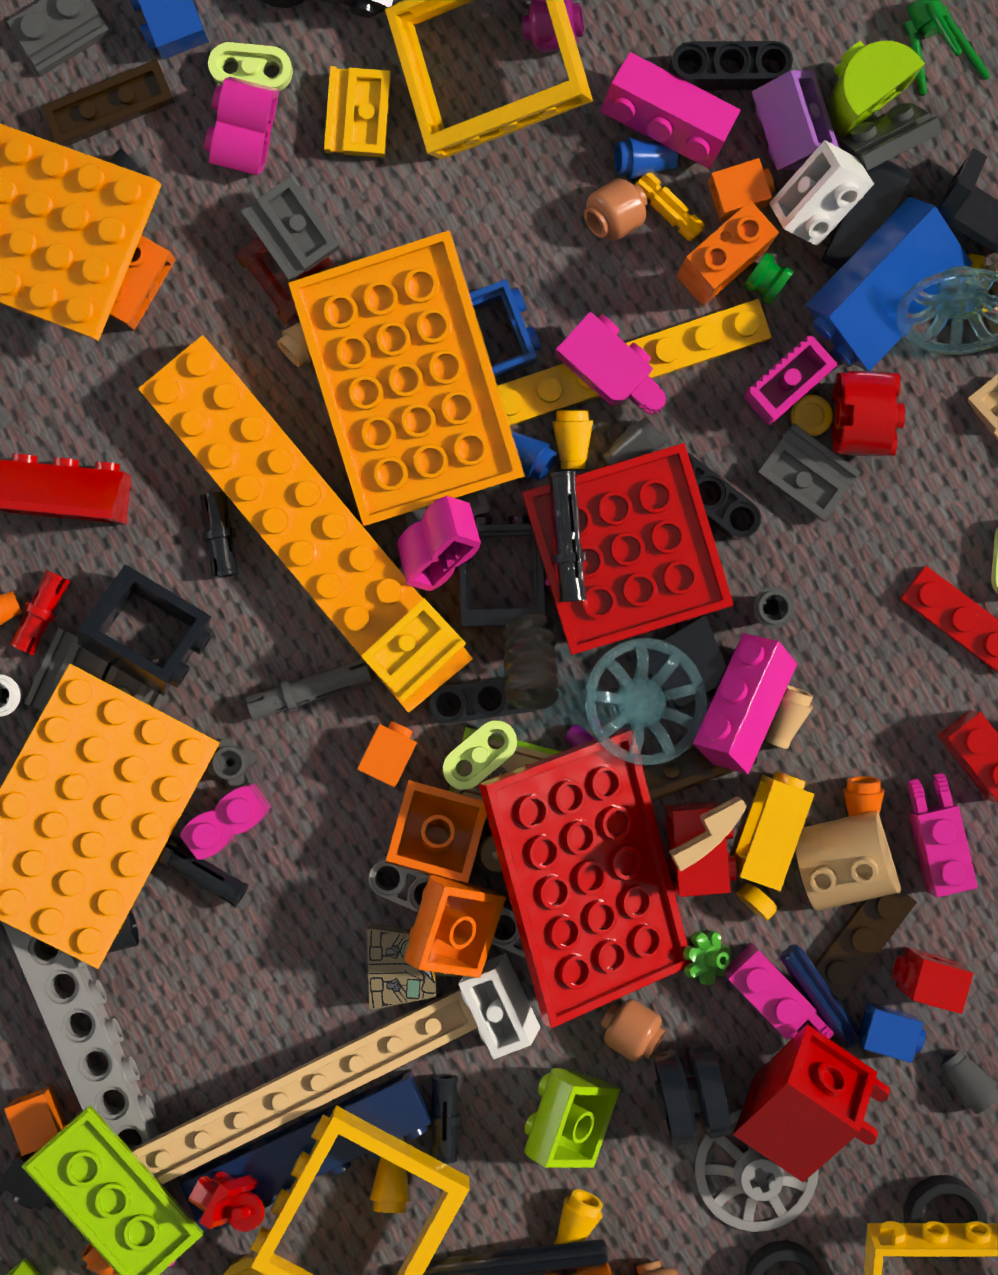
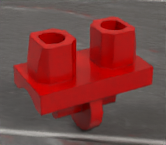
M221 1171L213 1179L208 1176L200 1177L188 1198V1201L204 1211L199 1223L208 1229L230 1223L234 1229L247 1232L257 1228L265 1215L262 1200L256 1194L250 1192L256 1189L260 1182L251 1175L235 1179L225 1171Z

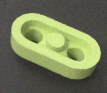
M225 42L216 46L211 51L208 59L209 71L216 83L223 85L225 78L235 77L277 88L281 91L288 86L293 75V68L288 55L282 49L274 46ZM236 62L238 64L236 72L232 74L224 72L226 63ZM271 65L277 66L280 69L278 75L273 78L265 75L266 68Z
M491 720L484 723L445 758L443 774L446 781L454 788L460 790H468L477 786L515 752L517 737L514 729L508 723L501 720ZM493 733H499L504 737V744L498 749H494L488 744V738ZM461 760L469 761L472 764L471 773L465 776L460 775L456 770L457 763Z

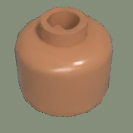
M616 178L588 196L584 211L585 221L589 229L597 237L617 241L643 225L646 219L645 206L647 205V197L642 188L637 184H631L625 179Z
M634 999L626 1000L620 1007L612 1004L601 1022V1026L607 1029L604 1035L605 1044L632 1062H638L643 1057L649 1060L657 1050L666 1032L661 1028L662 1019L660 1015Z

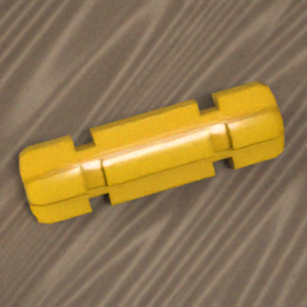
M653 173L644 174L636 184L642 188L646 197L651 200L650 205L673 227L677 225L679 227L678 232L687 241L694 240L703 231L704 223L695 214L690 215L688 213L689 208L666 186L662 188L660 186L661 181Z

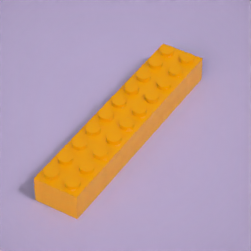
M204 335L199 337L138 388L361 656L423 599L413 586L406 585L403 573ZM463 646L404 702L377 673L376 675L409 713L474 658Z

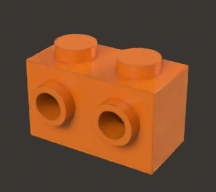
M141 235L109 316L133 330L136 329L176 261L170 251Z

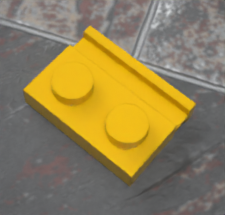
M330 66L324 142L325 153L332 154V152L344 153V155L385 158L391 71L361 68L337 69L335 66Z
M423 598L361 657L404 702L467 643Z

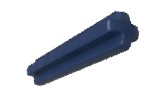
M796 944L790 945L780 954V960L812 1006L817 1010L824 1023L835 1033L833 1036L837 1042L845 1049L853 1048L861 1040L860 1031L804 950Z

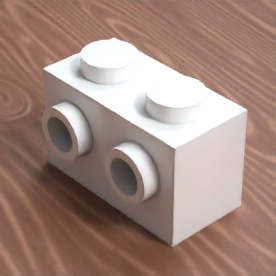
M824 140L769 204L783 229L818 246L874 183L858 158Z
M505 953L487 960L481 978L463 976L458 983L462 998L470 1008L478 1025L480 1037L487 1045L493 1060L531 1046L541 1027L507 954Z

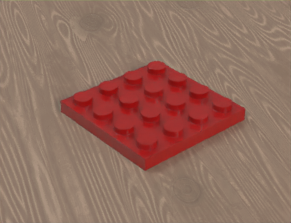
M685 443L575 476L582 552H586L587 561L583 562L584 584L587 600L559 602L557 564L552 562V555H556L550 484L521 493L570 655L734 606Z

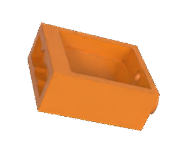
M750 200L686 256L676 277L704 307L767 251L779 231Z

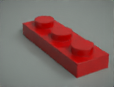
M923 566L899 600L998 673V619L928 566Z

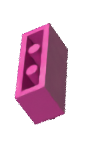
M629 52L613 79L600 110L601 113L708 169H711L741 109L632 52Z
M746 633L742 634L693 742L696 748L713 765L749 774L797 666L795 660L779 641Z

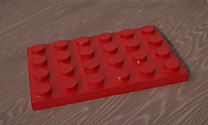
M623 728L479 783L544 1025L554 1028L683 970L689 963H692V961L683 958V951L688 946L633 729Z

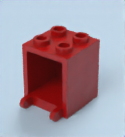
M807 1024L755 1074L733 1135L801 1182H804L855 1137L868 1145L876 1143L878 1131L865 1122L864 1117L870 1097L876 1101L884 1102L888 1100L890 1089L876 1078L877 1071Z

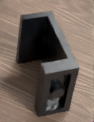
M973 148L951 179L938 207V211L946 223L998 254V200L975 186L987 156Z

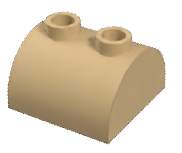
M878 810L802 829L796 846L797 861L807 896L816 911L900 893V881Z

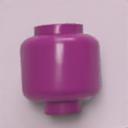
M533 0L529 7V15L522 16L525 41L533 40L534 46L539 53L560 51L546 0ZM564 0L577 44L578 37H584L580 3H574L573 0Z

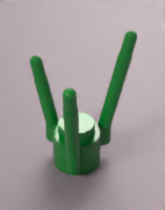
M916 0L907 8L911 20L904 23V27L910 38L911 49L922 60L919 33H923L924 38H930L941 33L954 55L959 56L963 51L983 79L986 80L990 77V73L952 20L947 7L943 6L941 0ZM924 66L916 76L919 93L922 96L927 94Z

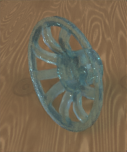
M956 266L918 282L904 294L898 304L896 316L897 326L901 334L918 348L939 354L961 355L975 353L998 345V333L995 335L990 333L980 316L981 313L989 320L998 324V310L992 307L998 306V296L987 293L994 281L998 283V272L967 266ZM938 283L937 295H929L922 291ZM913 299L924 306H929V308L920 313H907ZM935 317L932 324L923 333L917 334L910 326V324H922ZM968 318L972 329L980 341L961 344L963 319ZM948 319H952L949 344L931 341L944 328Z
M642 638L618 644L607 651L596 663L586 686L585 708L592 732L600 744L612 755L636 765H656L680 756L693 744L706 715L707 699L703 679L696 665L684 652L662 640ZM647 649L657 650L669 655L663 667L651 679L647 678L649 668ZM635 650L637 655V668L634 679H631L624 668L614 660L623 653ZM679 663L688 674L692 684L663 691L660 686L669 678ZM605 668L615 676L620 684V688L616 693L596 691L599 679ZM695 694L694 718L666 707V701ZM595 702L613 704L614 712L617 715L603 727H601L597 716ZM661 718L676 722L689 729L682 740L675 746H673L668 733L659 722ZM625 724H630L632 729V741L629 751L619 747L609 738L610 735ZM645 727L659 741L662 753L640 755Z

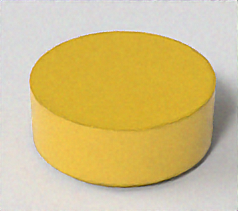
M806 395L801 397L792 406L789 418L791 425L794 423L810 436L816 437L829 428L833 413L830 404L824 398L818 395Z
M745 882L736 893L737 897L748 908L765 921H768L777 911L775 903L750 882Z

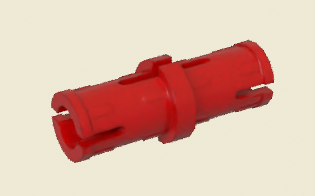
M47 569L45 570V574L31 602H26L23 608L26 612L9 645L34 656L35 650L49 622L54 623L57 617L54 615V612L70 580Z

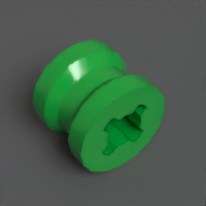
M766 253L743 287L748 291L755 290L760 293L762 300L770 306L794 271L788 267L781 268L774 262V257Z

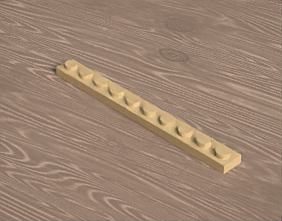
M459 987L130 1150L161 1184H164L478 1028V1025L470 1008L465 1004Z

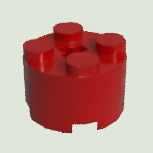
M848 371L836 374L831 401H836L835 422H831L830 430L834 453L847 456L896 455L898 441L895 429H902L905 423L904 403H897L901 384L900 373Z

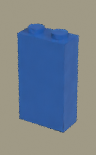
M909 196L805 306L815 319L812 322L815 330L834 344L835 347L832 349L835 357L847 367H851L854 364L866 371H870L972 265V262L936 206Z

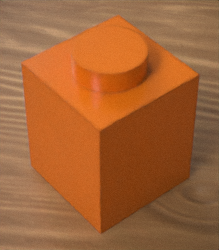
M760 158L713 172L707 182L719 221L731 218L750 200L758 209L767 207L772 199L771 193L775 192L772 174L769 168L763 169Z
M393 721L390 722L388 728L379 724L357 770L396 788L417 745L416 741L410 739L413 731Z
M53 1085L16 1098L4 1108L22 1156L34 1151L37 1152L67 1125Z

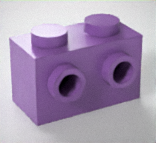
M791 70L752 91L756 104V115L762 123L769 144L768 153L771 160L775 163L777 171L799 169L824 140L839 148L814 70Z

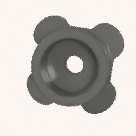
M224 738L219 741L218 751L213 759L210 760L207 771L212 776L218 775L226 779L230 786L237 787L244 783V773L248 766L254 764L256 757L251 749L243 750L236 746L232 739ZM228 759H234V766L227 764Z

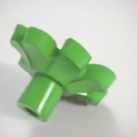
M709 930L706 935L701 931H696L690 938L695 947L686 946L683 951V958L692 961V963H689L684 968V973L688 978L699 976V982L702 985H711L715 981V976L724 975L723 972L730 963L731 949L729 946L721 944V935L719 933Z

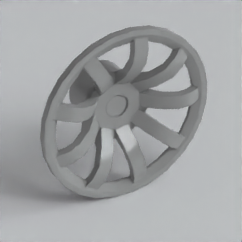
M742 1109L729 1113L731 1124L738 1121ZM705 1134L696 1154L695 1179L698 1191L705 1205L717 1218L739 1230L760 1232L782 1227L794 1220L805 1210L816 1189L819 1169L807 1181L801 1182L794 1176L784 1174V1169L749 1145H747L748 1150L743 1153L726 1136L710 1139ZM713 1141L736 1161L735 1165L705 1164ZM705 1175L727 1176L734 1178L735 1182L713 1198L708 1189ZM782 1186L792 1187L803 1192L797 1203L788 1211L778 1196ZM744 1193L747 1195L743 1219L735 1217L721 1208L729 1199ZM769 1200L778 1217L766 1221H753L757 1202Z

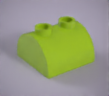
M859 41L841 56L843 61L833 69L839 79L832 90L829 100L830 118L841 137L848 135L852 128L866 121L908 88L925 65L924 61L914 50L895 41H878L866 46L862 41Z
M563 1068L551 1069L550 1073L543 1076L538 1086V1093L542 1096L538 1110L530 1115L525 1124V1133L528 1135L524 1153L545 1168H594L620 1088L577 1071Z

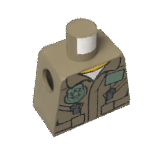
M369 924L367 928L369 1009H379L436 997L437 977L461 975L414 968L403 959L409 942L410 928Z

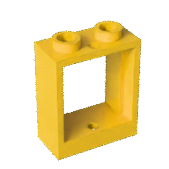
M775 771L773 778L762 775L734 854L737 875L739 877L781 891L814 797L813 793L804 790L805 781Z

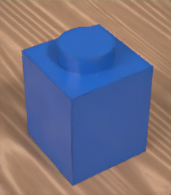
M867 1002L859 1029L861 1040L858 1044L865 1050L912 1063L915 1053L921 1052L925 1042L926 1031L922 1028L924 1023L915 1015Z

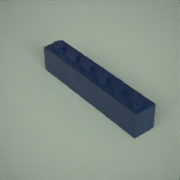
M411 1069L187 1173L180 1183V1187L198 1226L202 1230L207 1228L199 1223L204 1211L188 1201V1198L200 1177L208 1176L213 1179L221 1171H225L235 1179L251 1175L260 1182L257 1188L250 1192L256 1194L262 1200L264 1208L270 1206L275 1202V1196L279 1194L282 1188L285 1190L291 1189L296 1177L290 1174L302 1151L310 1154L317 1141L311 1137L317 1123L323 1114L330 1117L336 1105L398 1139L403 1137L404 1141H410L424 1134L427 1131L426 1126L431 1124L430 1110ZM338 1134L315 1177L326 1172L329 1177L335 1176L347 1170L351 1166L350 1161L365 1155L367 1159H371L378 1155ZM226 1223L221 1226L215 1227V1230L224 1228L230 1225V1223Z

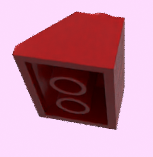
M17 453L12 454V461L0 460V512L127 524L131 475L120 471L121 464L95 462V469L79 467V460L57 457L54 458L53 465L37 463L38 456Z

